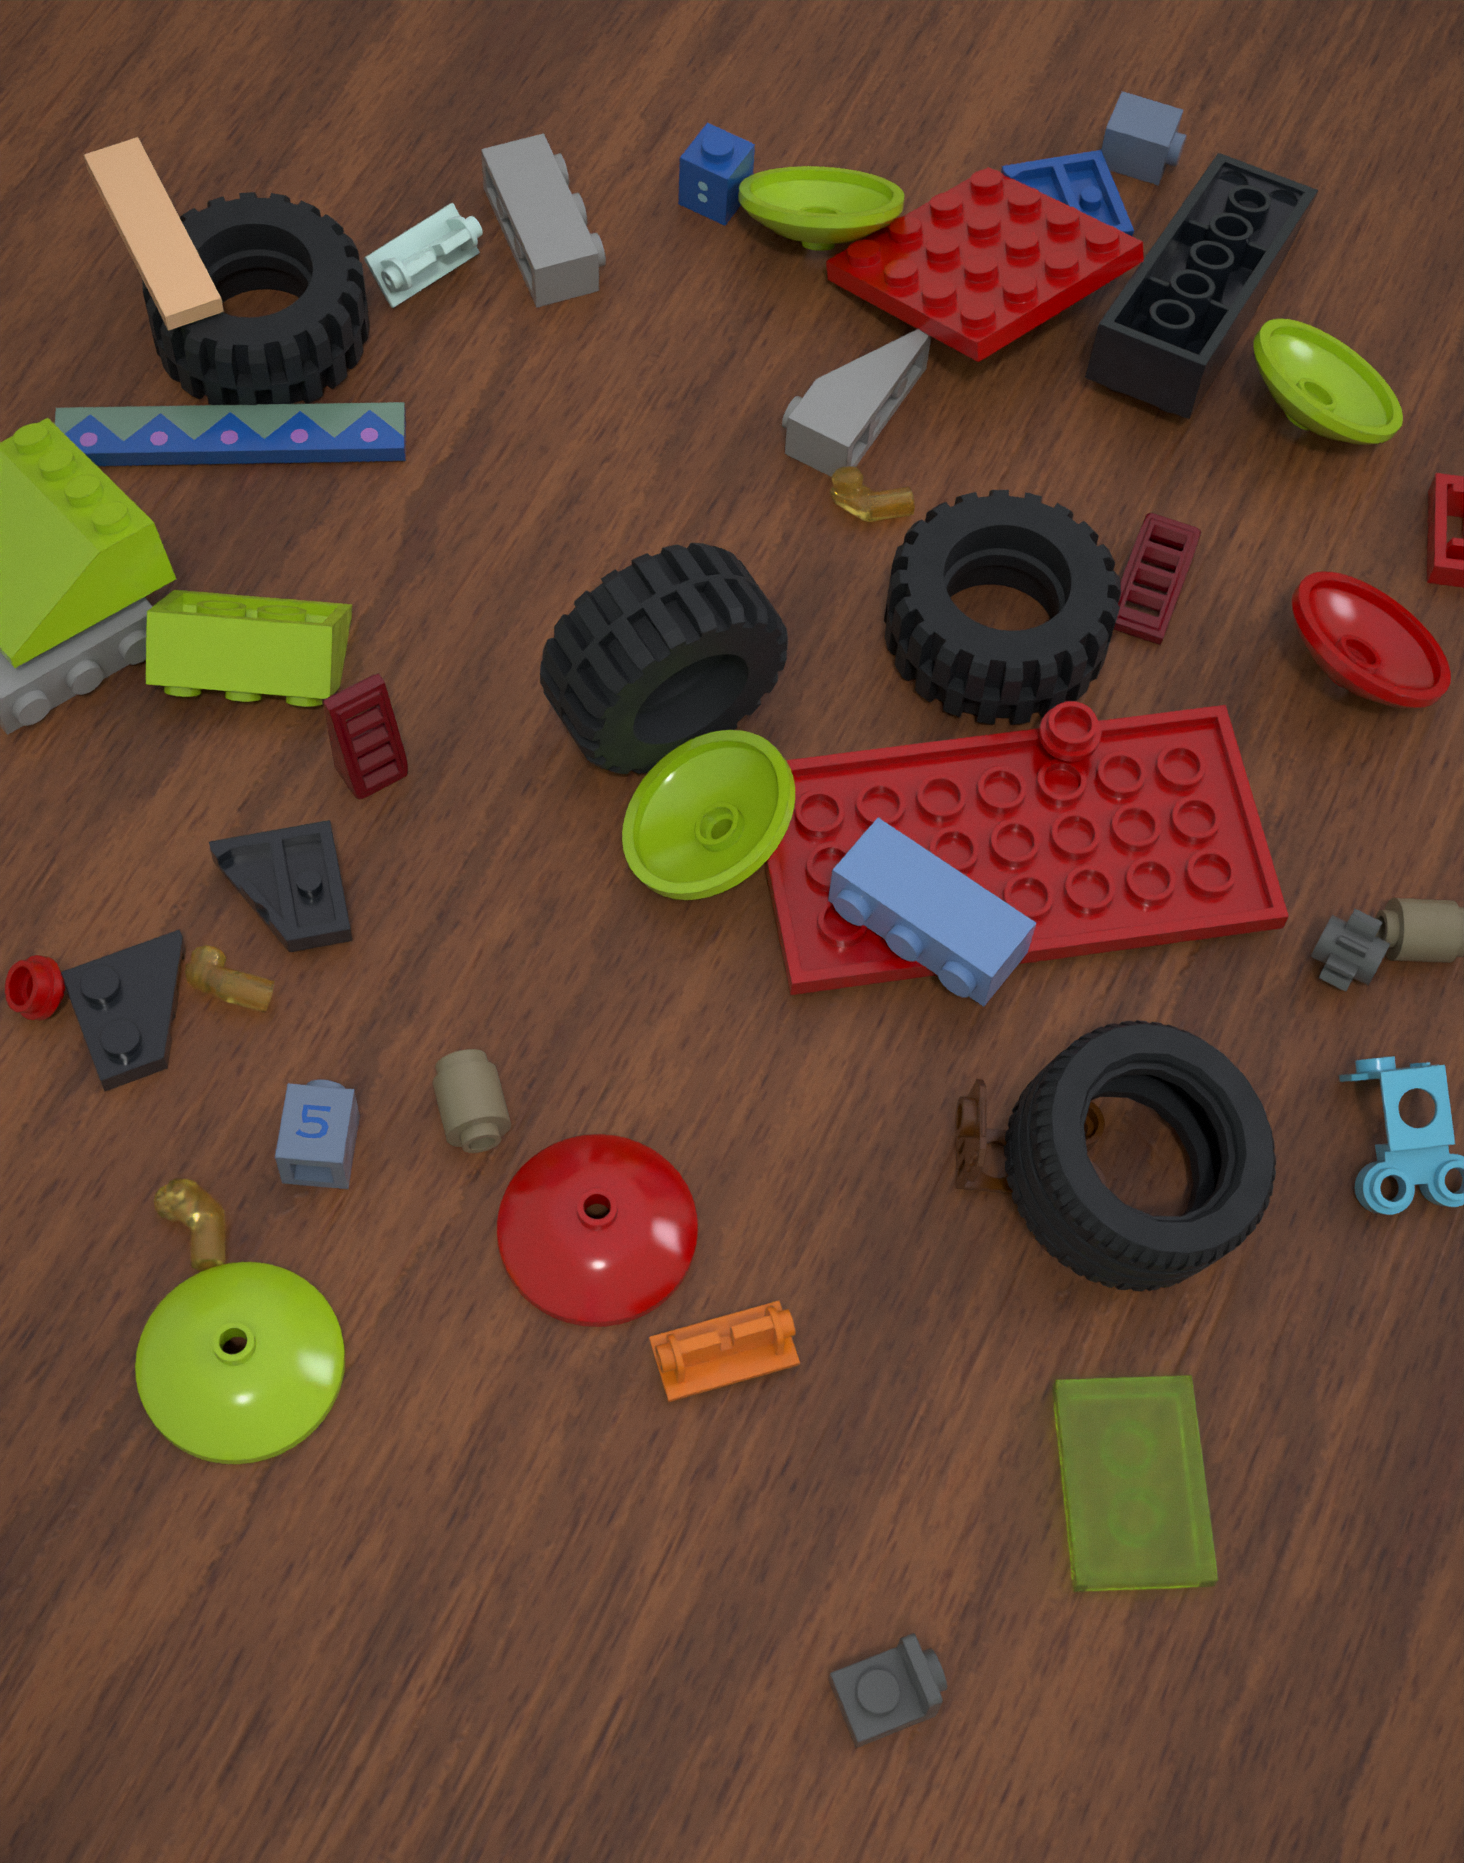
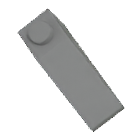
M917 329L817 378L803 398L795 396L785 411L782 420V427L787 429L785 454L845 483L926 370L931 336Z

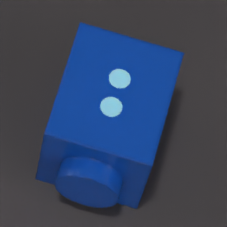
M707 123L680 157L678 204L726 226L741 206L738 199L740 183L748 176L753 175L755 144Z

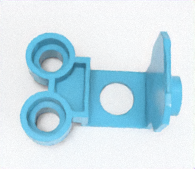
M1395 1056L1355 1060L1356 1073L1339 1075L1340 1082L1368 1079L1380 1080L1387 1144L1375 1145L1377 1161L1364 1166L1356 1177L1355 1194L1360 1204L1373 1213L1397 1214L1410 1205L1414 1197L1415 1185H1419L1424 1197L1435 1205L1447 1207L1464 1205V1156L1450 1154L1448 1146L1455 1144L1445 1065H1431L1430 1062L1410 1064V1067L1396 1068ZM1415 1088L1422 1089L1430 1094L1435 1104L1433 1119L1429 1124L1421 1128L1408 1126L1401 1119L1398 1108L1401 1097L1407 1091ZM1452 1168L1457 1169L1462 1176V1185L1454 1193L1450 1192L1445 1185V1176ZM1387 1176L1394 1177L1399 1186L1396 1197L1390 1201L1382 1196L1380 1190L1381 1183Z

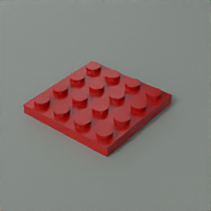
M988 167L975 172L970 178L948 191L935 195L929 202L910 213L895 218L889 225L865 239L852 243L844 251L826 260L829 281L971 359L980 362L1144 261L1143 241L1043 194L1035 188L1009 178L998 170Z

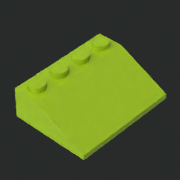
M49 418L38 423L25 425L18 429L12 437L0 442V652L14 668H17L176 580L154 522Z

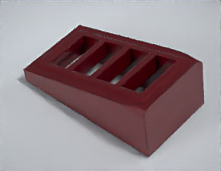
M1146 514L1120 582L1121 595L1118 602L1120 609L1114 630L1159 645L1162 644L1201 537V530L1199 528L1158 514ZM1143 560H1144V561H1147V562H1150V563H1153V564H1156V565H1159V566H1162V567H1165V568L1174 570L1175 572H1174V573H1171V572H1168V571H1165V570H1162V569H1159V568H1156V567H1153V566L1144 564V563H1142V562H1143ZM1134 582L1167 592V594L1163 595L1134 585ZM1129 601L1159 611L1160 614L1156 617L1126 607V603Z
M379 673L324 699L323 705L334 767L355 798L364 799L408 775L405 750L386 684Z

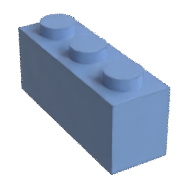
M880 818L873 822L832 870L828 901L834 905L836 911L851 924L857 926L864 925L884 938L889 948L899 957L907 961L916 960L938 975L941 983L957 996H969L984 1007L1028 953L1036 922Z

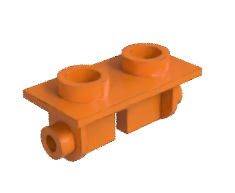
M780 1300L649 1337L668 1402L800 1365L792 1340V1336L796 1335L794 1322L789 1309L782 1310Z

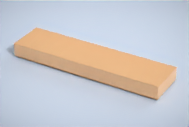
M136 137L84 154L87 170L168 331L224 312L221 297L139 138Z

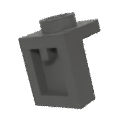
M914 1633L900 1638L897 1647L830 1673L828 1678L855 1748L935 1717L943 1703L940 1692L947 1690L945 1674L937 1655L932 1648L922 1651Z

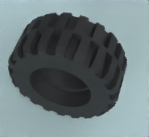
M255 192L239 193L240 199L225 201L224 196L208 201L207 208L199 212L192 208L181 215L180 219L209 273L222 303L241 293L264 289L287 292L299 297V299L287 308L266 316L237 317L219 313L168 331L142 279L143 296L156 352L161 357L163 368L170 378L180 382L181 388L197 399L201 400L204 396H207L208 404L210 405L293 404L302 400L305 404H309L323 396L322 389L328 386L333 390L348 376L347 368L352 370L357 365L363 354V344L368 340L369 333L363 266L359 260L358 249L352 238L346 235L344 228L326 214L321 218L320 210L315 206L302 200L298 205L293 204L286 195L271 193L270 198H257Z
M991 490L989 496L979 498L977 493L973 492L956 497L954 506L950 507L947 502H944L926 513L925 521L921 519L915 522L905 533L904 542L901 546L897 547L892 562L884 622L886 623L885 640L888 651L894 656L896 655L894 665L901 676L907 681L915 678V691L930 703L935 698L944 703L943 711L957 717H961L962 713L965 712L978 716V723L993 725L996 718H1009L1010 725L1030 722L1032 714L1037 712L1043 718L1056 705L1065 701H1077L1087 692L1090 681L1097 679L1104 665L1120 609L1118 602L1121 595L1120 577L1113 571L1115 561L1109 549L1104 544L1096 546L1099 535L1085 521L1077 524L1072 520L1074 513L1059 503H1056L1054 508L1041 503L1042 496L1025 492L1024 498L1009 496V490ZM978 585H1003L1020 590L1034 598L1044 607L1051 619L1042 625L1026 630L1007 631L994 629L970 619L957 608L950 597L964 589Z
M690 543L687 548L676 544L663 547L661 553L653 556L648 553L631 560L632 565L619 572L615 569L601 578L603 583L593 591L589 592L586 590L574 601L575 608L569 615L563 614L554 626V638L547 639L543 649L540 665V684L544 689L543 693L581 752L595 766L619 774H628L630 770L639 774L647 773L668 753L693 738L711 732L736 729L738 727L737 722L745 715H751L761 705V697L765 693H771L778 682V671L784 670L787 660V628L741 560H738L733 553L725 549L704 543Z

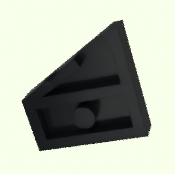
M330 820L209 842L215 865L289 953L353 941Z
M180 929L61 972L66 990L105 1092L168 1069L172 1044L170 1028L171 1022L176 1018L179 999L177 983L181 959L185 960L186 946Z

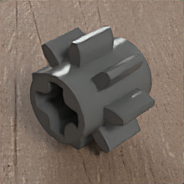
M1354 909L1348 922L1332 915L1310 956L1325 964L1319 979L1344 992L1347 991L1353 979L1369 986L1391 944L1376 936L1382 921L1357 909Z

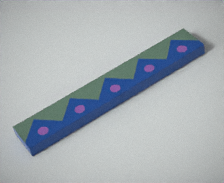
M405 402L56 408L55 425L96 466L406 461Z

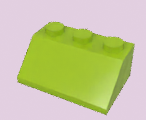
M173 590L147 611L146 684L164 686V693L172 696H197L201 694L202 689L225 691V698L233 701H258L262 699V694L286 696V703L294 706L312 707L322 705L323 699L334 695L341 684L352 618V604Z

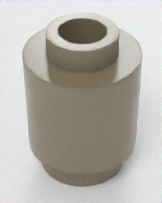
M1391 898L1385 910L1378 911L1376 919L1382 921V924L1376 936L1391 943L1385 954L1389 960L1451 963L1456 957H1464V907H1459L1454 900Z
M477 1049L460 1050L444 1056L435 1065L437 1075L433 1079L432 1084L447 1142L452 1146L462 1147L463 1151L468 1153L484 1152L496 1147L501 1142V1137L511 1128V1121L496 1066L488 1062L485 1052Z

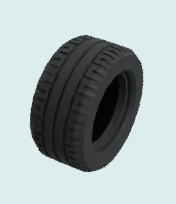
M1129 1020L1123 1021L1120 1024H1107L1105 1027L1101 1026L1091 1033L1082 1035L1057 1055L1027 1085L1019 1096V1101L1016 1102L1012 1109L1013 1114L1009 1116V1129L1005 1135L1007 1144L1004 1146V1156L1007 1158L1005 1161V1171L1009 1175L1006 1179L1009 1187L1013 1190L1011 1195L1013 1202L1018 1206L1017 1211L1027 1222L1026 1226L1036 1236L1035 1239L1047 1248L1046 1251L1052 1257L1055 1256L1059 1263L1065 1267H1071L1072 1271L1080 1277L1084 1275L1087 1280L1095 1283L1099 1281L1103 1286L1109 1288L1115 1286L1118 1290L1132 1289L1133 1291L1142 1292L1145 1289L1152 1291L1160 1287L1166 1288L1176 1283L1179 1284L1201 1272L1241 1245L1247 1236L1256 1229V1225L1261 1222L1264 1215L1263 1211L1267 1209L1270 1203L1269 1197L1272 1196L1273 1181L1276 1176V1155L1274 1153L1273 1132L1267 1120L1262 1102L1246 1076L1222 1052L1209 1045L1200 1037L1188 1031L1179 1030L1177 1027L1169 1024L1165 1026L1160 1022L1148 1023L1141 1020L1135 1022ZM1099 1097L1129 1098L1154 1109L1176 1130L1189 1154L1193 1187L1187 1210L1181 1217L1151 1216L1124 1204L1101 1182L1087 1155L1084 1123L1091 1100Z

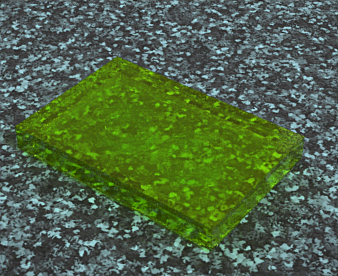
M1192 1375L1055 1380L1052 1390L1073 1591L1214 1587L1218 1581Z

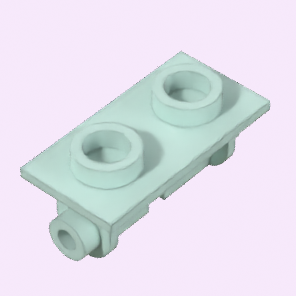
M450 203L364 257V260L391 308H394L480 253L477 248V238L483 235L482 227L475 217L469 216L465 219L460 216L454 203Z

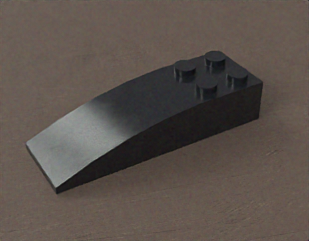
M1218 153L1146 255L1144 261L1139 265L1100 321L1085 378L1102 384L1112 391L1124 393L1157 406L1162 411L1190 419L1228 360L1268 291L1316 199L1318 190Z

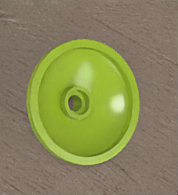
M818 166L776 168L750 175L739 185V202L752 218L778 235L801 241L803 247L818 251L833 249L835 243H846L861 239L890 224L901 214L904 208V192L893 182L869 173L842 168Z
M1280 318L1264 323L1255 335L1253 347L1257 368L1273 399L1285 412L1287 418L1297 427L1303 430H1310L1328 439L1352 444L1370 445L1389 441L1402 426V409L1390 386L1365 359L1338 339L1311 325Z
M721 730L693 738L672 750L643 778L633 794L625 814L622 830L623 851L633 873L655 893L680 900H695L717 895L750 877L776 850L792 818L795 804V783L791 768L786 759L768 740L754 733L742 730Z
M236 1262L215 1266L188 1278L175 1287L158 1304L149 1317L141 1334L136 1353L135 1372L137 1388L142 1404L158 1431L174 1446L187 1454L202 1460L221 1464H247L267 1460L292 1449L305 1440L324 1421L338 1397L345 1372V1346L341 1328L335 1313L324 1296L304 1278L289 1270L258 1262ZM241 1337L247 1340L246 1347L240 1353L227 1354L223 1352V1346L229 1339Z

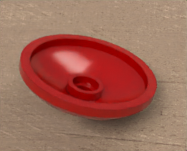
M1321 571L1311 573L1296 587L1292 595V610L1297 631L1315 662L1335 684L1359 697L1397 708L1431 706L1439 701L1448 690L1451 683V671L1441 647L1426 627L1396 600L1366 582L1336 572Z
M589 1134L564 1139L541 1150L530 1158L514 1175L506 1188L498 1211L497 1241L499 1254L504 1269L515 1288L529 1303L543 1313L563 1322L579 1326L606 1327L619 1325L645 1316L658 1308L675 1293L685 1279L693 1262L697 1246L698 1218L692 1194L680 1173L668 1160L652 1148L629 1138L616 1135ZM594 1204L604 1205L610 1211L602 1219L590 1218L585 1213L586 1209Z

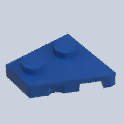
M1101 150L1002 166L1001 173L1031 188H1035L1043 194L1133 236V226Z

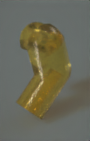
M841 467L832 474L833 487L830 489V494L834 503L860 520L874 522L914 515V497L909 486L875 492L863 485V475L856 467Z
M203 945L197 947L192 952L191 962L185 965V976L193 988L225 1002L266 1012L273 993L274 981L224 967L226 956L216 947Z
M175 1178L168 1185L159 1188L154 1197V1207L161 1218L167 1217L172 1222L180 1220L191 1230L192 1268L204 1271L215 1266L225 1265V1211L223 1207L194 1180Z

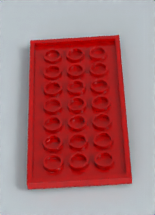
M1226 705L1100 720L1102 734L1099 746L1091 756L1080 761H1064L1049 754L1040 742L1039 728L786 760L791 768L795 783L794 810L783 839L764 865L790 995L936 975L916 960L907 961L899 957L889 948L884 938L866 926H857L846 921L836 911L834 905L828 901L832 870L877 818H880L1036 922L1028 953L1019 964L1284 928L1289 915Z

